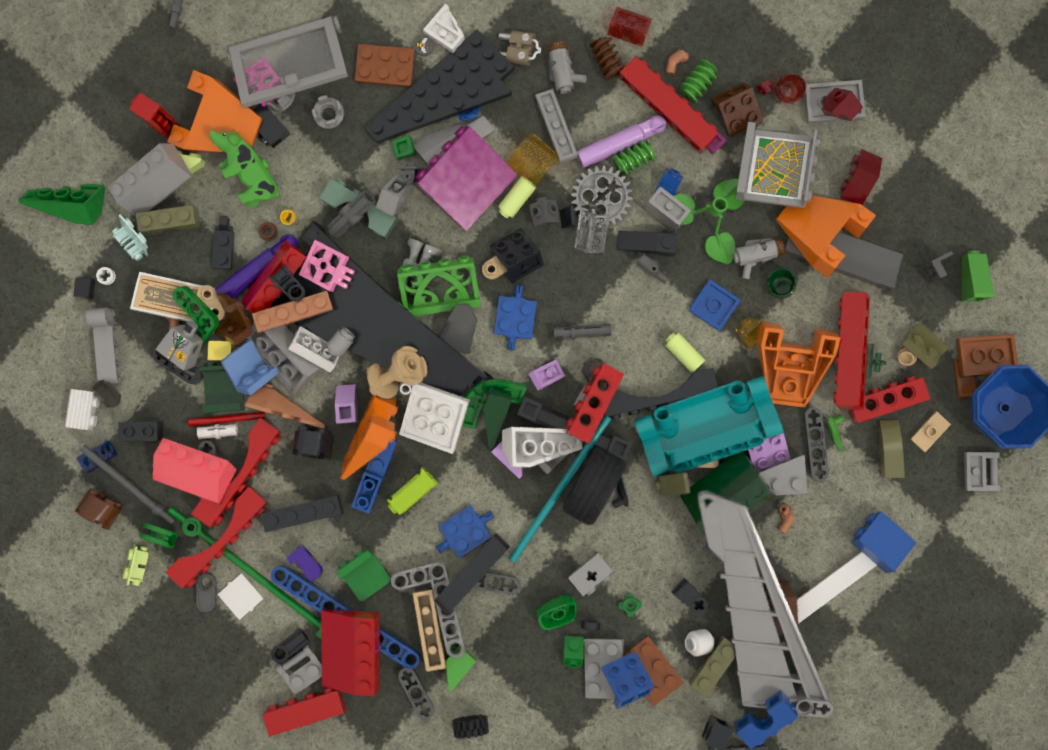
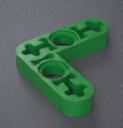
M188 286L177 287L173 291V299L198 325L197 330L202 334L203 346L219 326V319ZM194 303L199 307L198 314L193 311Z

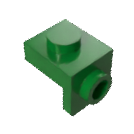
M565 636L563 665H567L569 668L582 666L584 637Z

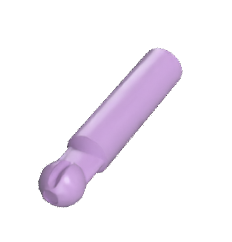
M660 115L652 116L647 121L638 125H632L578 150V160L583 169L633 145L639 144L650 136L662 133L666 128V121Z

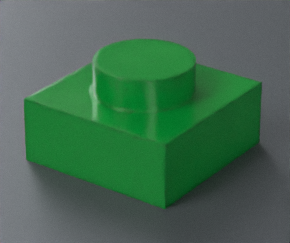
M410 135L392 141L397 160L416 155L413 139Z

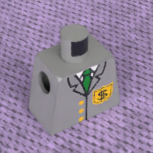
M187 321L186 325L171 328L156 350L183 371L195 367L203 343L202 338L195 334L198 325L192 321Z

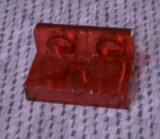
M616 7L607 35L642 47L652 18Z

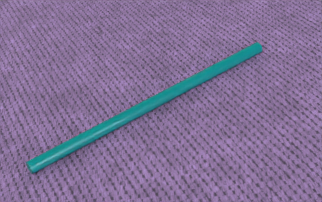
M607 415L603 417L590 443L584 445L509 557L512 562L515 563L611 421V418Z

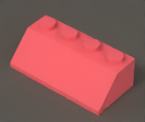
M165 438L161 440L154 453V481L217 504L220 503L237 470L227 460Z

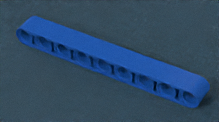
M285 565L276 567L271 572V579L275 584L320 613L322 609H326L327 601L334 603V610L356 611ZM278 570H283L285 572L286 576L284 580L278 578ZM295 580L301 582V590L294 588L293 583ZM310 591L317 592V600L314 601L310 598ZM380 627V633L384 637L383 642H380V651L408 669L417 667L421 660L419 651ZM393 643L398 644L400 652H392L390 645ZM407 655H415L417 661L415 663H409L407 661Z

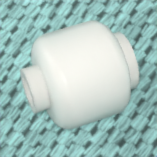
M706 629L691 631L685 639V648L693 656L709 654L714 648L715 640Z

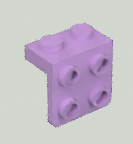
M784 433L765 439L760 446L748 450L750 460L758 471L790 459Z

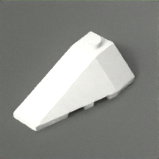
M510 427L502 430V450L511 467H532L581 450L583 444L582 441L566 434L567 429Z

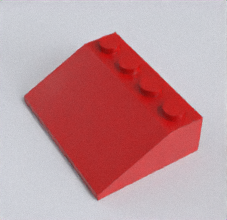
M322 609V686L353 695L375 696L380 689V612Z

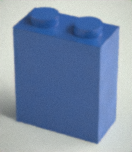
M882 511L871 513L865 519L866 524L863 528L860 527L854 533L855 538L851 542L885 573L895 572L917 542Z

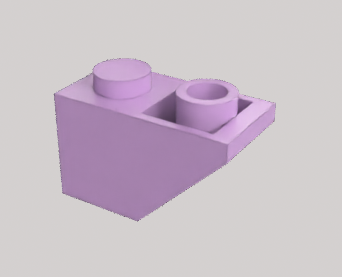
M356 384L336 386V424L359 423Z

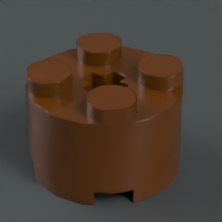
M90 488L76 507L75 512L91 523H100L102 528L110 530L123 505L115 500L108 499L107 495Z

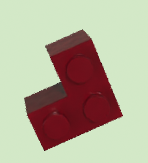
M861 149L858 155L855 154L850 163L852 165L848 173L850 176L848 180L844 179L840 186V190H842L841 198L863 205L880 176L882 157Z

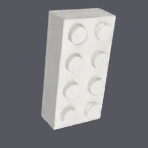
M301 326L295 332L288 348L328 372L334 369L339 359V355L336 357L328 351V342Z

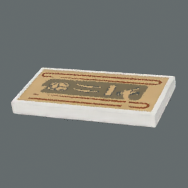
M139 272L130 309L180 321L194 322L175 302L173 291L177 287L188 286L196 294L202 286ZM204 292V297L209 298L210 293ZM194 303L193 311L198 314L199 307Z

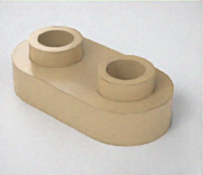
M496 256L485 262L482 267L483 275L490 280L497 279L506 273L504 266ZM491 266L495 267L493 273L488 271V268Z
M209 285L200 287L196 295L211 310L216 309L218 311L217 317L220 321L224 317V310L216 296L215 289ZM204 292H209L210 297H204Z

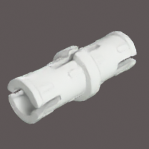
M215 424L210 427H197V436L199 439H221V437L238 436L237 424Z

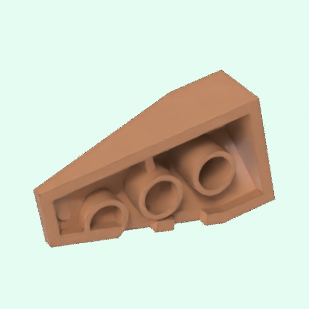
M269 384L263 385L248 398L245 405L249 408L276 414L319 428H327L326 424L279 391L273 390L274 386Z

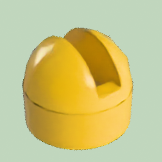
M287 209L281 212L280 220L283 224L290 225L296 221L297 216L293 210ZM290 213H291L292 216H291V218H290V221H287V219H288V217L290 216Z

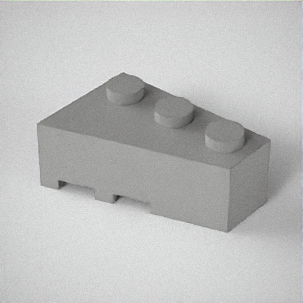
M798 455L758 471L775 495L807 494L805 455Z

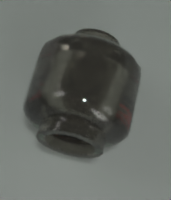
M591 357L583 363L584 367L581 373L588 383L591 384L594 378L591 376L594 368L604 363L602 359H593ZM599 380L597 386L599 387L603 385L605 382L603 380Z

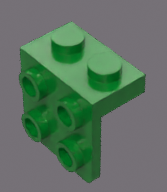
M371 548L367 551L364 549L360 550L354 555L355 560L350 563L348 560L338 566L340 570L336 573L339 579L343 578L361 602L391 581L390 575Z

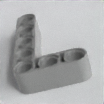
M433 563L398 572L391 579L392 586L399 592H407L432 585L435 599L439 595V589L447 587L451 582L448 570L442 563ZM438 568L443 569L441 577L434 576V572ZM424 573V580L416 582V575ZM405 578V585L397 587L398 579ZM436 604L446 651L452 658L460 659L466 653V646L457 607L452 610L450 615L445 616L443 615V610ZM450 625H456L457 627L453 635L447 633V628ZM459 644L461 646L460 653L452 654V646Z

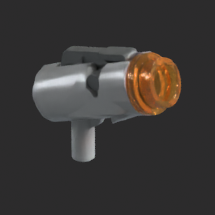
M565 42L551 44L548 56L550 81L555 82L556 91H560V94L570 93L571 89L574 88V82H586V75L575 74L571 69L572 62Z
M781 239L746 240L744 246L735 248L732 256L735 264L738 263L739 266H744L742 278L750 279L751 268L757 262L764 263L773 258H778L785 253V249Z

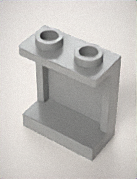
M661 186L648 201L644 210L673 234L691 212L689 208Z

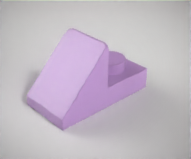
M554 360L530 372L529 376L537 390H542L565 377V374L557 360Z

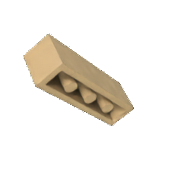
M428 588L414 591L413 598L426 672L446 668V655L438 611L434 602L433 589Z

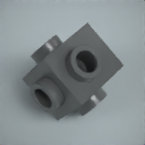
M541 197L536 199L535 203L529 205L534 227H547L560 222L556 200H548L547 197Z

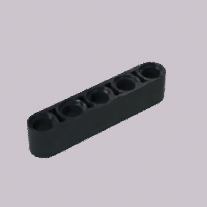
M496 533L436 597L434 602L448 615L509 549L510 545Z

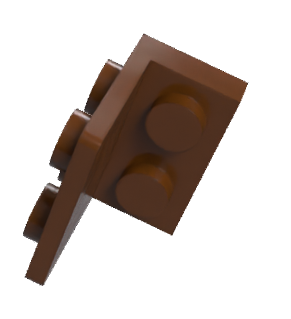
M744 82L711 98L713 106L720 110L730 137L747 130L748 122H754L756 125L763 122L753 87Z

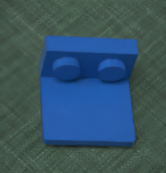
M636 652L621 657L601 668L615 694L613 703L616 709L652 693L654 684Z

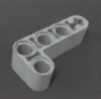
M107 307L88 309L85 313L87 325L93 328L99 385L119 384L122 381L120 360H118L117 356L119 346L118 341H116L117 323L114 322L116 313L113 309Z

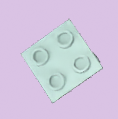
M119 215L122 228H115L112 231L113 237L122 247L125 246L124 250L127 251L132 259L139 261L143 257V253L147 257L148 246L145 243L147 242L145 237L140 232L136 233L134 231V225L128 218L124 219Z

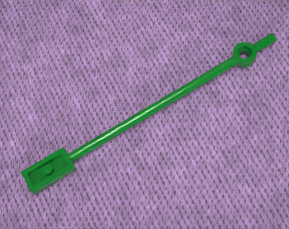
M173 506L168 510L167 513L182 523V530L185 535L189 537L199 536L210 546L217 542V540L202 530V522L196 517L187 518ZM190 524L194 525L193 531L189 529ZM226 547L224 548L226 552L223 556L317 627L319 630L315 635L322 640L321 620Z

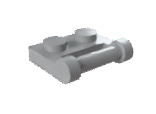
M964 452L965 491H1000V485H998V458H1000V452ZM986 458H990V485H987Z
M309 644L305 645L303 650L289 660L276 666L277 672L283 677L294 695L322 677V663ZM306 656L311 659V661L291 675L287 672L289 668Z

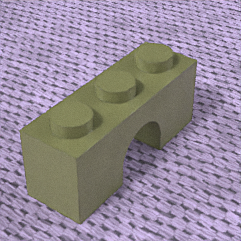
M193 205L136 213L138 232L144 236L160 234L168 229L187 230L200 228L198 209Z
M721 635L714 644V648L707 661L701 667H698L689 680L690 686L705 697H708L735 658V644Z

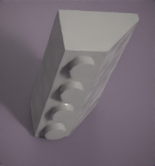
M159 143L109 185L108 189L115 201L136 217V213L151 211L193 177L174 144Z
M254 322L251 326L254 333L243 341L245 343L247 340H252L264 364L276 367L279 373L275 378L291 396H294L321 370V367L288 349L294 334L285 325L258 333Z

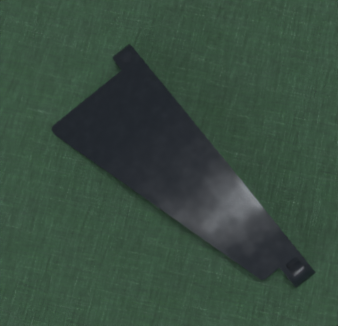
M312 221L300 235L310 247H312L314 240H317L347 255L328 237L326 230L315 221ZM326 250L319 251L314 257L318 259L323 258ZM333 254L330 263L332 266L337 268L339 260L338 257L335 254ZM349 257L345 266L353 269L355 272L354 274L346 273L347 276L352 278L350 282L345 279L342 281L348 284L347 289L337 284L333 292L328 291L300 276L299 273L302 267L298 268L294 273L295 278L305 290L304 298L327 291L333 307L332 311L294 322V324L330 341L338 329L341 330L342 327H345L355 335L354 342L347 350L387 369H390L392 357L397 350L404 346H411L417 350L416 353L419 357L423 356L426 361L427 375L421 383L460 396L467 386L472 389L481 382L494 379L487 372L475 367L378 284L351 257ZM322 262L321 269H325L327 265L325 262ZM311 264V273L314 277L316 268ZM328 272L324 273L321 282L331 281L333 275ZM299 287L292 288L290 293H296ZM282 291L281 296L271 304V308L292 302V300Z

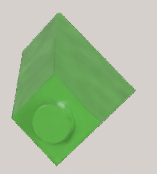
M968 251V254L962 256V302H982L994 298L987 254H980V251Z

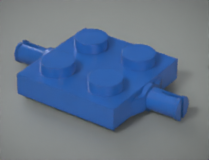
M515 285V295L513 297L499 296L493 334L503 335L508 338L507 350H510V348L515 350L516 339H532L537 301L522 298L524 287L520 286L519 290V285Z
M469 505L438 526L444 534L445 541L436 546V549H439L438 552L441 553L450 547L459 559L492 538L485 523L495 516L491 510L480 516Z

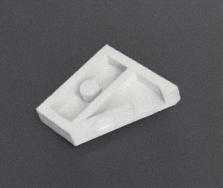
M447 4L439 10L423 29L426 36L452 53L465 40Z

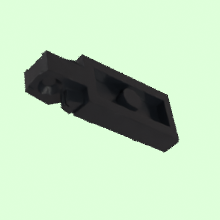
M220 216L219 226H215L212 256L213 269L232 270L234 232L233 227L229 226L230 218L228 216Z

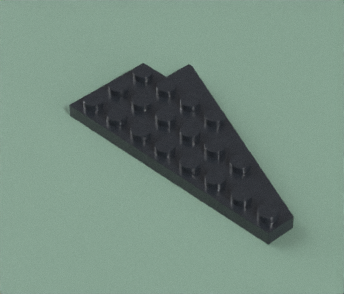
M476 29L461 43L454 53L450 52L369 123L365 130L377 143H381L512 95V92L502 81L515 68Z

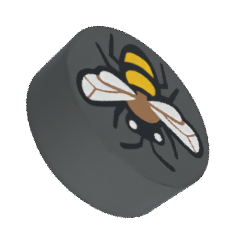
M426 36L417 38L414 43L416 53L420 56L430 55L433 51L432 40Z

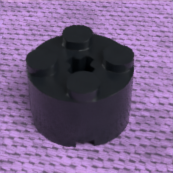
M298 426V430L295 431L292 454L298 456L299 453L303 454V457L327 458L329 460L331 459L334 436L326 429H317V432L308 427Z

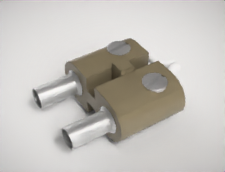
M514 30L511 34L499 33V39L508 40L510 43L507 52H499L512 64L529 66L531 60L538 53H541L535 33ZM535 44H536V49H537L538 51H536V52L534 53V55H533V54H532V49L534 50V46H535Z

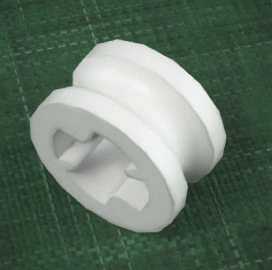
M100 268L96 273L97 280L104 285H110L115 281V272L110 268ZM105 271L110 274L107 281L102 278V275H105Z

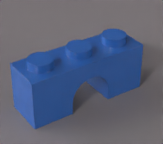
M782 691L766 700L767 712L770 714L769 717L758 719L749 712L735 722L736 734L750 749L761 745L768 737L776 735L780 729L787 724H792L798 718L795 705Z

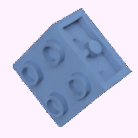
M247 340L221 360L237 392L250 396L279 373L276 367L264 364L252 340Z

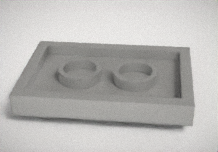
M862 80L805 84L804 94L807 123L845 121L838 117L825 115L821 110L825 106L822 101L834 88L850 90L854 93L863 108L852 120L864 119L866 116Z
M585 638V698L615 699V694L601 668L624 657V639Z

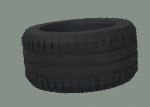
M602 447L595 448L562 507L564 512L581 522L583 521L586 525H593L626 467L624 460L614 454L612 455L609 451H605Z

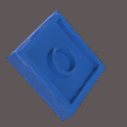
M709 279L688 311L720 332L741 299Z

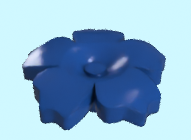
M478 107L459 114V120L464 121L467 119L473 121V119H476L475 115L481 112L480 108Z

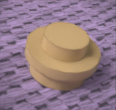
M906 347L900 349L897 354L898 361L904 366L913 365L917 360V357Z

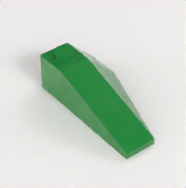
M82 184L80 186L81 189L70 190V186H63V189L53 192L52 188L28 190L18 201L22 205L75 224L93 225L102 214L105 186Z

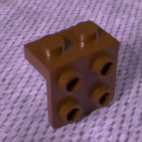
M219 292L216 296L227 318L219 323L214 332L236 346L254 333L250 326L252 323L244 314V306L239 300H234L229 295Z

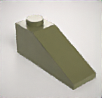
M687 473L660 475L658 480H655L656 491H660V495L690 493Z

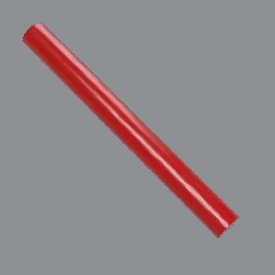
M262 411L188 419V425L190 427L258 420L259 418L266 419L265 412Z

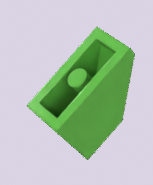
M459 644L457 647L453 645L451 648V652L454 655L461 651ZM468 650L460 659L452 658L446 653L449 656L446 660L448 689L451 692L477 661V658Z

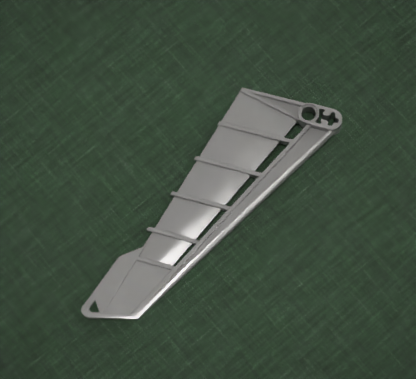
M708 491L700 492L698 500L708 546L724 561L725 574L720 573V577L726 579L729 606H726V611H730L734 637V639L731 638V641L735 644L738 667L737 675H739L743 706L767 709L766 700L782 691L795 705L798 714L822 718L830 716L833 713V706L746 506ZM706 498L711 499L712 501L705 507L704 500ZM754 557L757 558L763 577L759 576ZM762 583H765L775 610L769 608ZM772 616L778 617L786 642H780ZM783 650L790 651L798 674L789 673ZM792 682L801 683L803 690L795 692Z

